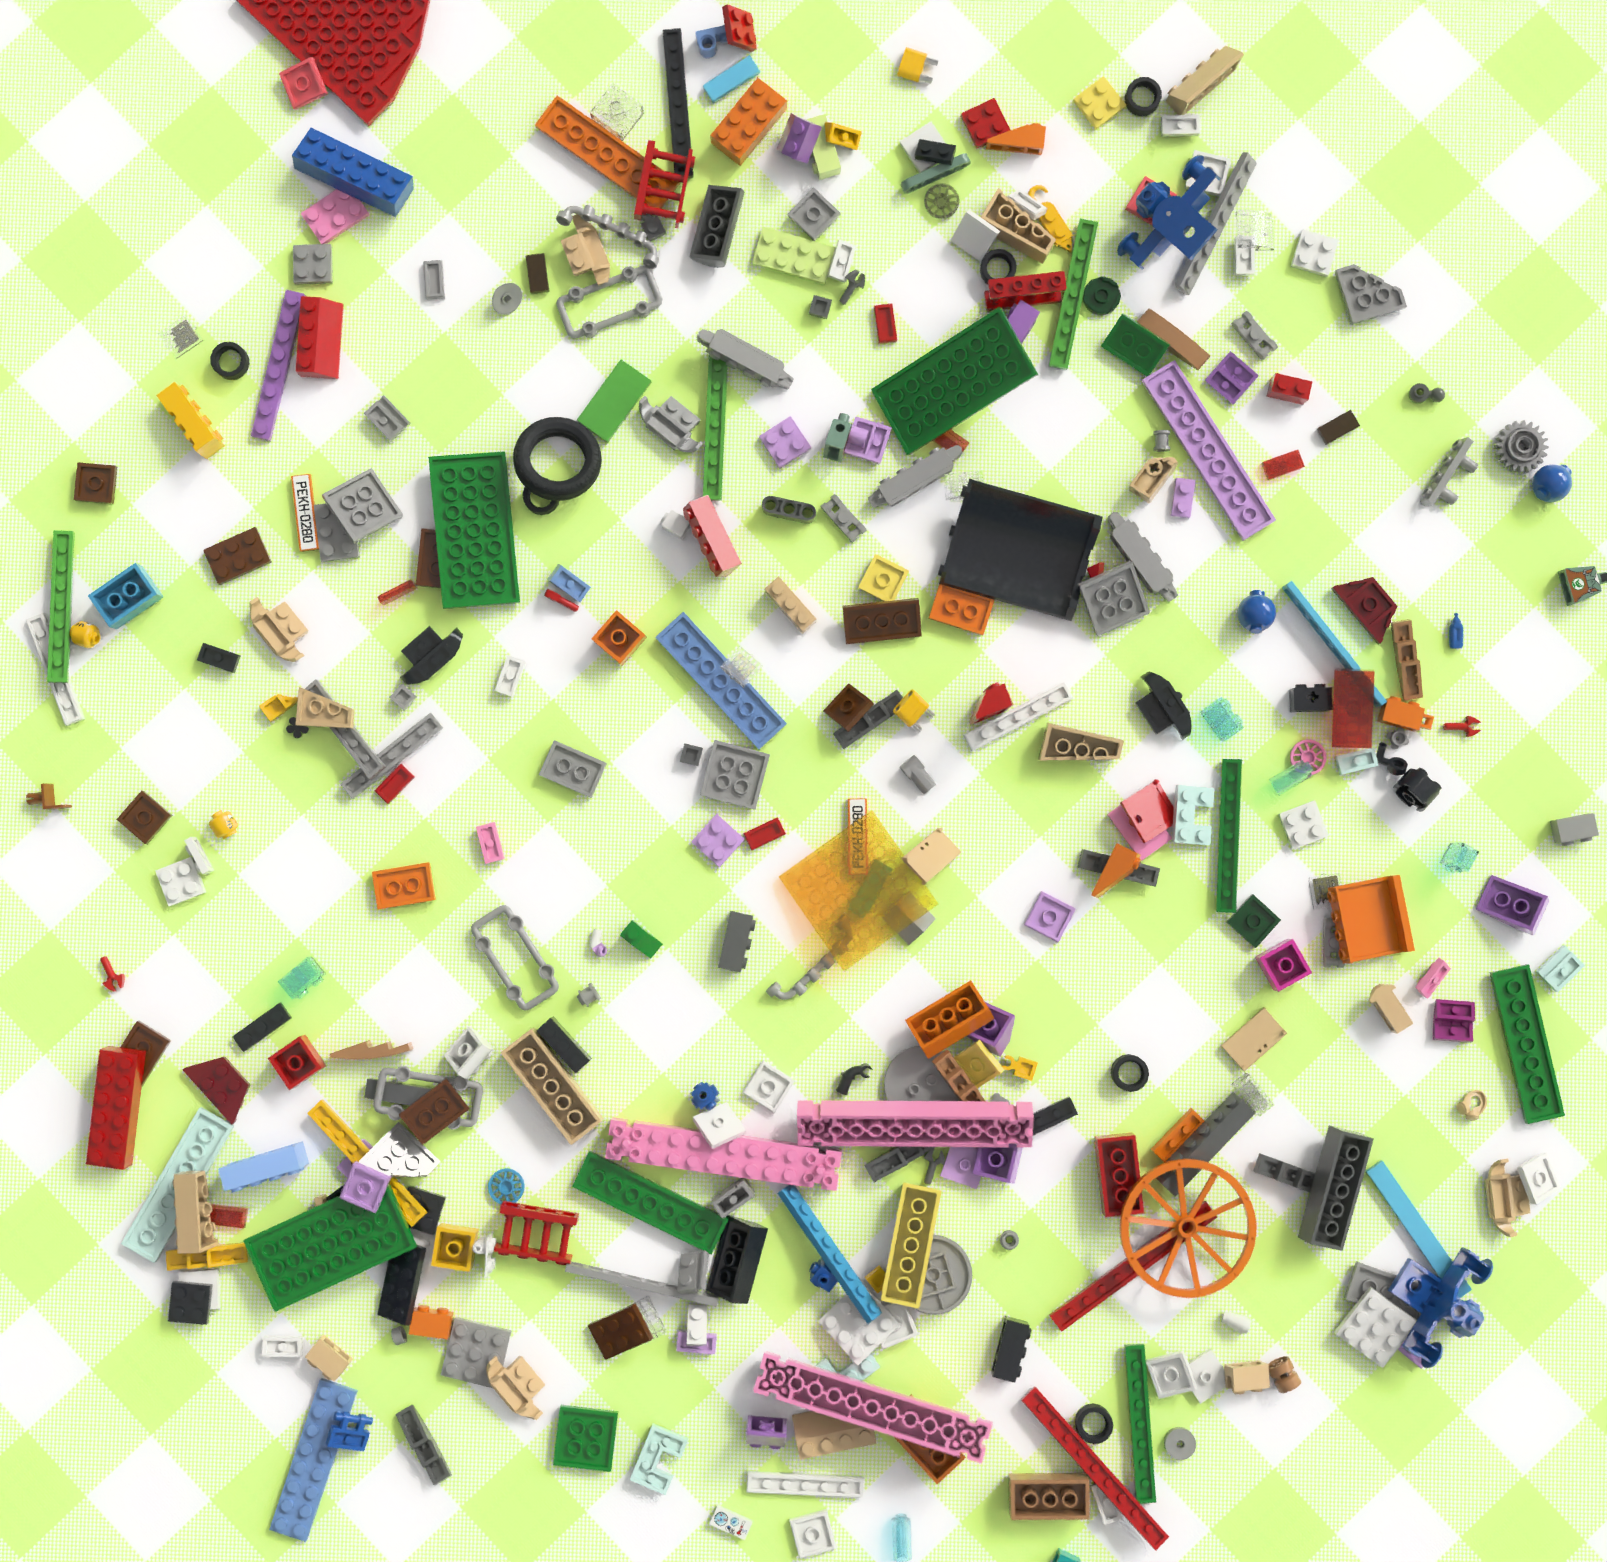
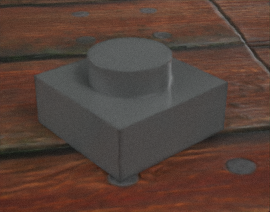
M814 295L809 315L827 320L832 299Z
M684 743L680 762L699 767L703 748Z

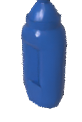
M1454 613V618L1449 626L1450 649H1462L1464 645V628L1458 613Z

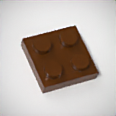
M77 462L74 500L78 502L114 504L118 467L116 465Z
M848 683L823 712L849 732L874 703Z
M141 790L116 820L144 844H148L173 815L148 793Z

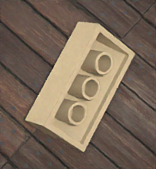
M1226 45L1220 50L1217 48L1211 53L1210 59L1207 62L1203 60L1195 68L1196 71L1193 74L1188 73L1181 80L1182 83L1178 87L1174 85L1168 91V97L1165 102L1177 115H1185L1237 69L1244 53Z
M815 1411L792 1415L800 1460L877 1444L875 1431Z

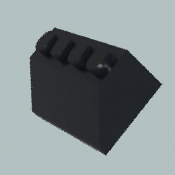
M727 1215L726 1217L729 1219L719 1240L706 1291L730 1303L748 1304L768 1228L756 1222Z

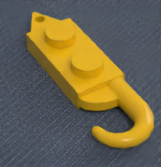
M1035 185L1028 191V195L1035 200L1034 193L1037 190L1048 193L1047 188L1042 185ZM1051 202L1041 203L1047 208L1046 214L1038 218L1042 226L1056 239L1054 243L1056 247L1059 246L1071 252L1073 234L1054 204Z

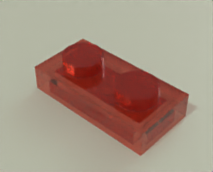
M1299 449L1261 463L1267 481L1305 467Z
M211 1204L213 1211L210 1214L211 1222H215V1225L246 1228L248 1208Z

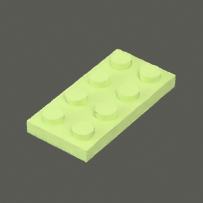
M763 227L752 265L825 285L835 247Z

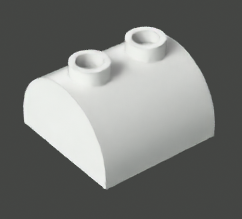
M468 1026L444 1056L458 1075L468 1079L472 1074L478 1072L480 1064L484 1059L491 1057L493 1046L480 1033Z

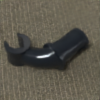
M863 1063L860 1066H854L845 1072H841L842 1077L836 1092L848 1095L852 1080H855V1076L861 1075L864 1078H869L870 1076L863 1071L866 1068L873 1070L871 1066Z

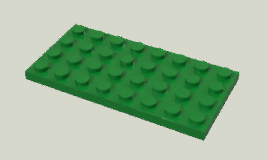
M998 307L876 385L871 391L906 455H911L1038 376V373L1001 307Z
M505 451L429 456L443 609L520 603Z
M390 1183L376 1213L343 1200L338 1196L243 1240L274 1312L417 1247Z

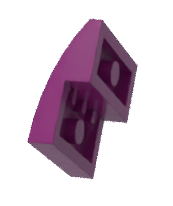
M1436 999L1433 1013V1040L1472 1043L1474 1041L1473 1022L1476 1021L1475 1002Z

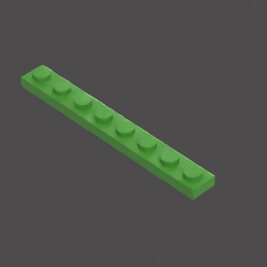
M1080 218L1078 222L1066 280L1067 289L1063 294L1048 367L1067 370L1069 366L1098 222Z
M709 356L703 497L708 495L711 501H722L728 366L726 362L720 359L715 360Z
M53 530L48 683H69L74 531Z

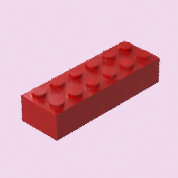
M109 1045L99 1049L86 1165L125 1170L133 1164L146 1051Z

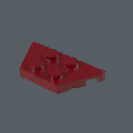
M1374 577L1333 586L1331 588L1332 591L1378 645L1381 644L1384 634L1391 623V618L1398 607Z
M224 1056L182 1069L230 1124L233 1125L237 1121V1115L240 1108H242L245 1095L248 1093L251 1085L234 1065Z

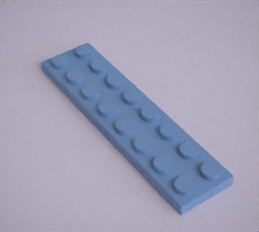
M684 612L655 637L759 750L787 725L781 716L746 679L743 682L739 679L741 675L738 671L733 670L731 672V668H726L731 662Z
M324 1378L320 1379L269 1530L307 1542L339 1449L326 1446L331 1425L339 1426L340 1421H335L333 1416L335 1412L342 1413L346 1411L351 1413L358 1393L357 1389Z

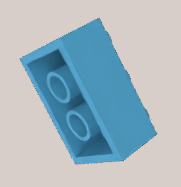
M134 563L88 595L107 625L116 630L164 598L144 567L137 563Z

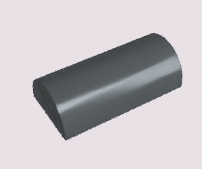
M708 185L689 256L695 262L715 268L726 266L745 194L742 188Z

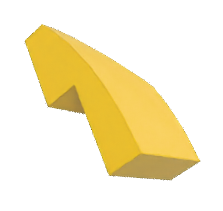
M277 694L259 705V708L271 723L297 704L298 697Z

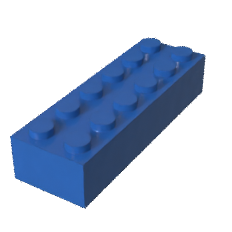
M310 127L292 154L294 169L394 217L398 215L414 190L412 175Z

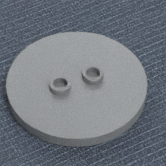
M920 1045L900 1052L891 1061L885 1074L884 1088L888 1101H958L959 1099L932 1063L943 1051L929 1059Z
M933 1235L920 1308H913L921 1313L938 1315L950 1312L964 1301L970 1291L973 1274L970 1260L964 1249L952 1239Z

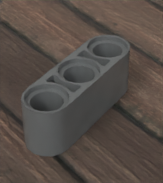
M767 496L762 501V510L768 516L805 524L812 523L816 518V509L809 503L776 496ZM767 502H774L776 507L773 510H768L765 508ZM792 506L794 512L787 514L784 512V508ZM804 510H811L813 515L810 518H806L802 513Z

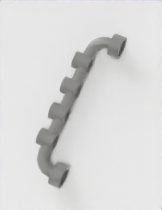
M585 205L584 209L579 206H569L565 210L558 212L556 221L562 226H569L573 219L571 214L575 213L580 215L585 221H592L598 224L603 230L609 229L615 232L619 238H627L633 241L636 246L647 248L650 253H646L643 264L651 269L657 268L660 261L657 257V248L646 239L647 234L639 230L634 234L629 231L630 226L627 223L620 222L618 226L612 223L613 218L609 214L604 213L601 217L594 214L595 209L590 205Z
M845 914L836 922L835 926L839 930L844 928L846 931L845 937L797 981L788 992L780 991L782 986L776 981L766 990V993L770 997L776 996L781 1000L791 999L796 994L799 996L804 994L808 989L805 985L810 980L815 983L821 977L819 972L824 967L828 970L835 963L833 958L837 954L843 956L849 950L847 945L853 938V928L849 924L851 919Z

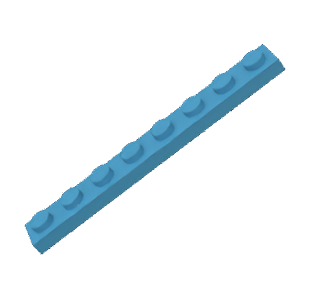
M788 1185L777 1194L867 1324L872 1322L883 1312L795 1185Z

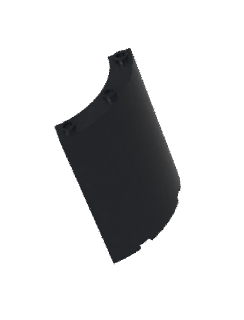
M969 479L967 486L963 485L960 496L963 497L956 524L951 525L948 536H952L945 563L944 565L940 564L938 576H941L939 584L1072 621L1080 596L1078 584L1085 577L1089 564L1088 559L1100 532L1103 516Z

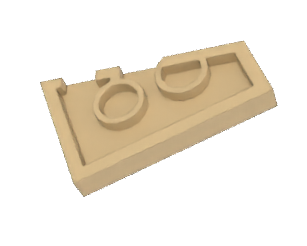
M299 687L296 713L297 726L353 729L355 709Z

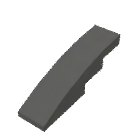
M898 689L873 705L849 732L842 727L834 732L833 735L842 748H847L895 715L893 709L902 700L903 696Z
M1082 849L1077 868L1102 874L1110 855ZM1140 863L1139 867L1134 869L1124 880L1156 887L1160 868Z
M367 1079L364 1098L374 1100L378 1079ZM385 1081L382 1101L411 1105L431 1090L432 1087Z
M893 1147L864 1166L872 1181L876 1182L908 1165L909 1162L923 1156L935 1147Z
M1259 1153L1253 1169L1258 1174L1309 1193L1315 1173L1261 1153Z
M412 1404L395 1414L411 1450H415L421 1466L426 1469L433 1486L451 1477L452 1473L444 1456L415 1406Z

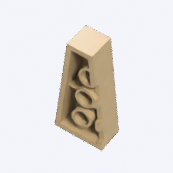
M1047 722L1038 760L1120 759L1124 740Z
M183 1171L174 1174L173 1187L175 1191L174 1207L176 1208L175 1226L177 1228L176 1246L178 1247V1254L201 1253L218 1246V1238L214 1239L213 1231L216 1230L215 1222H211L210 1214L213 1211L212 1205L207 1202L209 1189L205 1171Z

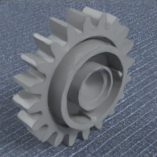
M1516 420L1512 422V425L1507 424L1505 429L1499 431L1500 435L1495 439L1500 443L1494 445L1495 448H1499V451L1494 454L1501 455L1498 462L1505 461L1503 468L1510 465V472L1517 468L1518 474L1523 472V470L1528 473L1531 471V468L1534 470L1538 468V464L1540 465L1544 462L1542 458L1548 456L1544 450L1549 448V446L1544 445V442L1548 441V438H1542L1545 431L1539 433V425L1533 428L1532 421L1526 425L1525 420L1520 421V423ZM1519 443L1524 445V451L1519 448Z

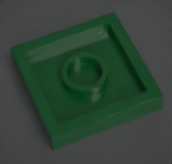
M1251 894L1237 909V913H1234L1226 923L1251 946L1257 948L1281 919L1254 894Z

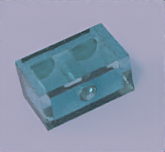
M1219 697L1199 712L1219 740L1224 742L1244 727L1240 716L1232 712L1230 702L1226 698Z
M1463 842L1450 843L1440 864L1445 866L1444 869L1453 874L1455 872L1460 874L1461 872H1469L1480 851Z
M309 956L277 982L291 999H302L309 993L308 989L312 985L316 987L324 980L322 977L326 973L316 960Z

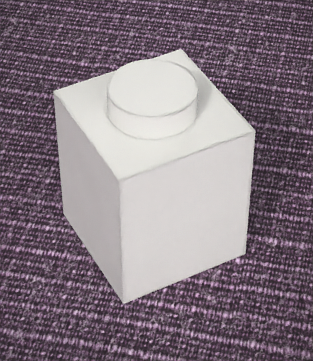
M672 509L669 513L665 512L661 519L662 528L681 540L690 528V524L685 517Z

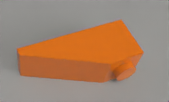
M1031 123L1030 125L1027 124L987 139L986 150L1042 155L1046 126H1042L1039 123Z
M1116 843L1091 896L1101 897L1130 875L1134 869L1139 867L1141 855Z

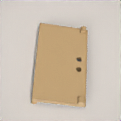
M942 827L934 830L902 857L904 863L921 879L922 885H925L962 853L942 832Z
M1263 1007L1220 1046L1245 1072L1287 1035V1032Z

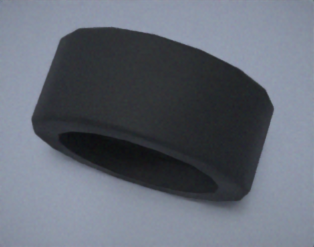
M1149 77L1134 79L1129 84L1124 96L1127 109L1138 117L1151 115L1158 108L1162 99L1160 85ZM1146 87L1153 92L1154 101L1150 106L1142 107L1133 101L1132 93L1136 88Z
M994 249L985 254L981 262L980 274L987 285L989 279H995L987 271V265L993 258H1002L1007 261L1009 273L1006 277L1015 276L1017 264L1010 252L1004 249Z
M231 341L218 344L212 350L210 356L213 370L227 380H237L243 377L250 365L247 352L240 345ZM228 350L236 351L241 357L240 365L232 372L224 371L219 365L221 355Z
M526 487L523 489V502L534 514H550L559 505V501H551L545 507H537L531 502V492Z
M1126 1054L1118 1057L1112 1064L1111 1077L1115 1085L1122 1090L1134 1092L1143 1088L1148 1082L1149 1069L1145 1061L1138 1056ZM1125 1062H1135L1141 1069V1077L1134 1084H1125L1119 1078V1068Z
M1086 1404L1079 1409L1075 1418L1077 1432L1088 1443H1103L1112 1434L1114 1426L1112 1417L1107 1409L1099 1404ZM1089 1413H1099L1105 1419V1428L1098 1435H1090L1083 1428V1419Z

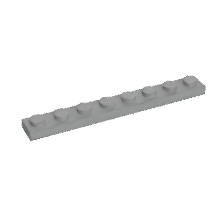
M1242 152L1207 220L1217 229L1216 233L1192 260L1187 259L1174 284L1184 295L1191 294L1257 165V162L1249 152Z

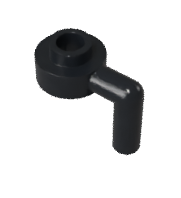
M1384 742L1379 743L1376 753L1378 763L1387 766V770L1392 775L1399 776L1405 774L1408 767L1407 761L1400 757L1385 758L1384 754L1387 744Z

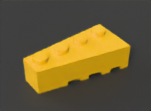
M173 382L156 396L168 413L175 417L174 421L183 432H186L184 436L192 443L194 450L208 459L225 446L221 441L224 438L218 430L214 431L211 428L212 422L206 415L202 416L199 412L201 407L195 400H190L188 397L190 393L183 384L179 386L176 382Z

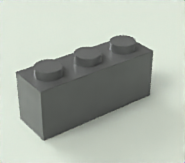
M730 911L718 968L740 973L742 969H746L748 958L745 957V952L750 950L752 939H749L750 931L754 932L756 920H753L754 915Z

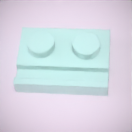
M1562 945L1536 973L1555 992H1559L1585 965L1566 945Z

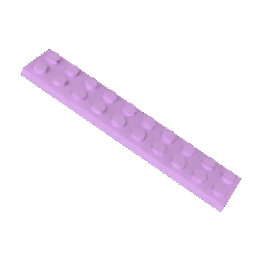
M1173 360L1144 378L1141 382L1242 541L1275 522L1276 518L1176 361Z

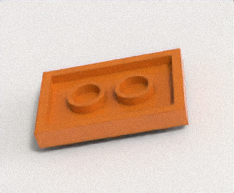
M939 584L928 619L983 636L994 599Z
M430 862L372 871L378 910L436 900Z

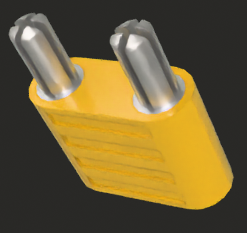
M906 47L897 76L918 83L920 80L932 84L933 77L922 74L925 63L937 66L939 60L928 57L927 53Z
M914 689L910 690L893 709V712L908 727H912L918 733L923 728L916 721L924 713L929 718L935 716V713L929 708V704Z

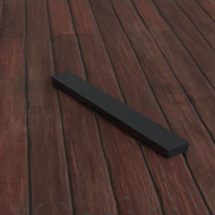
M681 28L663 29L673 154L688 157L689 149H691L682 30ZM674 162V173L685 175L686 164ZM690 168L688 178H694L693 168Z

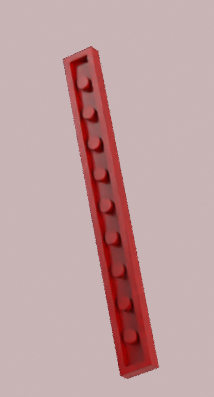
M1205 1200L1195 1217L1212 1210ZM1216 1215L1197 1225L1207 1226L1218 1217ZM1185 1222L1182 1225V1231H1186L1189 1228V1222ZM1166 1228L1164 1231L1159 1233L1157 1236H1155L1149 1242L1144 1244L1142 1247L1146 1246L1147 1244L1151 1243L1152 1241L1156 1240L1157 1238L1161 1237L1162 1235L1166 1234L1174 1228ZM1177 1235L1137 1258L1141 1267L1147 1270L1169 1254ZM1125 1258L1049 1315L1062 1332L1136 1278L1138 1274L1133 1270L1127 1258Z
M1033 1386L1020 1399L1153 1550L1157 1551L1169 1538L1168 1534L1036 1386Z

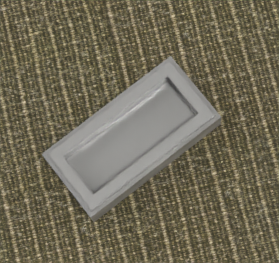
M443 260L423 261L426 300L446 299Z

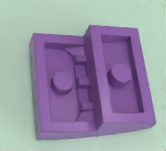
M1230 351L1205 381L1234 405L1259 375Z

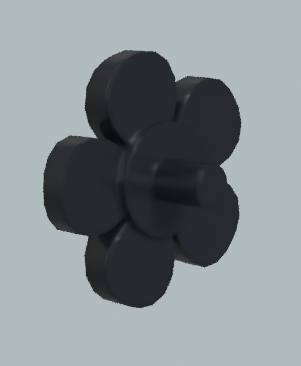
M295 717L289 719L291 725L286 727V731L293 733L294 738H300L302 733L306 734L309 731L308 726H297Z

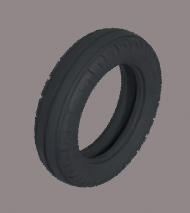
M548 417L532 423L521 433L514 447L513 464L519 480L530 492L547 500L564 501L582 495L595 483L601 470L602 455L596 438L584 425L569 418ZM564 437L575 442L584 454L585 462L580 472L574 477L564 481H552L539 475L533 468L530 456L534 447L546 438Z

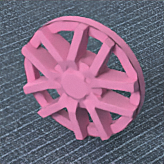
M1302 740L1292 748L1290 763L1299 774L1314 775L1325 766V749L1317 741ZM1303 743H1304L1305 748H1306L1305 751H1303L1302 748H1301V746H1300V745L1303 744ZM1308 743L1314 744L1311 749L1309 748ZM1318 746L1320 750L1315 753L1313 750ZM1296 748H1298L1300 754H1294ZM1322 753L1323 760L1316 756ZM1300 756V761H1294L1293 757ZM1319 761L1322 764L1319 767L1314 762ZM1301 763L1300 769L1295 764ZM1304 765L1308 766L1307 772L1303 771ZM1311 765H1312L1314 768H1316L1317 770H1315V771H1313V772H1310V771H1311Z

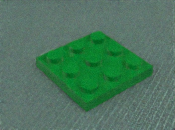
M561 1404L553 1465L611 1472L619 1411Z

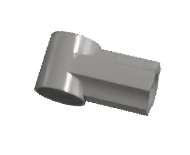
M915 755L899 766L907 778L912 780L923 794H926L936 785V782L926 772L924 765Z

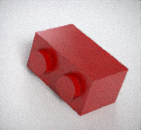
M1275 373L1270 378L1266 397L1304 405L1309 400L1313 381Z

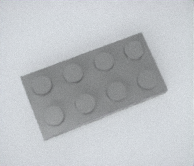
M1356 1261L1344 1295L1346 1300L1357 1303L1370 1286L1416 1320L1421 1315L1417 1310L1388 1291L1397 1275ZM1413 1281L1411 1289L1415 1290L1418 1287V1283Z

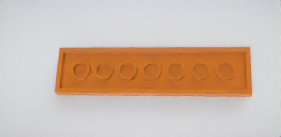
M556 95L536 122L535 127L637 199L645 157ZM652 163V166L655 167V169L662 170L657 165ZM657 177L649 178L648 185H651L652 188L674 192L680 184L676 181ZM652 195L645 198V203L648 206L660 209L668 201L666 198Z

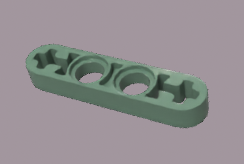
M963 153L954 157L952 166L938 164L907 178L900 184L904 194L911 193L966 168L971 163L967 153Z

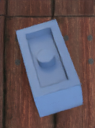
M725 25L695 31L697 46L701 56L704 58H712L716 55V42H727ZM705 44L712 45L710 48L703 47Z
M560 564L555 567L547 579L578 602L582 601L591 588Z

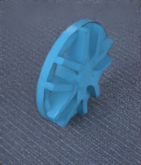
M510 1168L496 1171L488 1183L489 1194L498 1204H502L503 1201L500 1199L503 1195H505L507 1201L516 1203L522 1197L525 1190L522 1176L516 1170ZM501 1172H505L504 1179L498 1174ZM508 1172L512 1173L511 1179L507 1178ZM516 1175L520 1180L513 1181L514 1176ZM495 1177L501 1181L499 1184L493 1181ZM521 1183V1188H515L514 1184ZM492 1184L498 1187L494 1191H492ZM500 1191L502 1194L496 1198L494 1194ZM514 1191H521L518 1197ZM510 1193L514 1197V1200L510 1201L508 1194Z

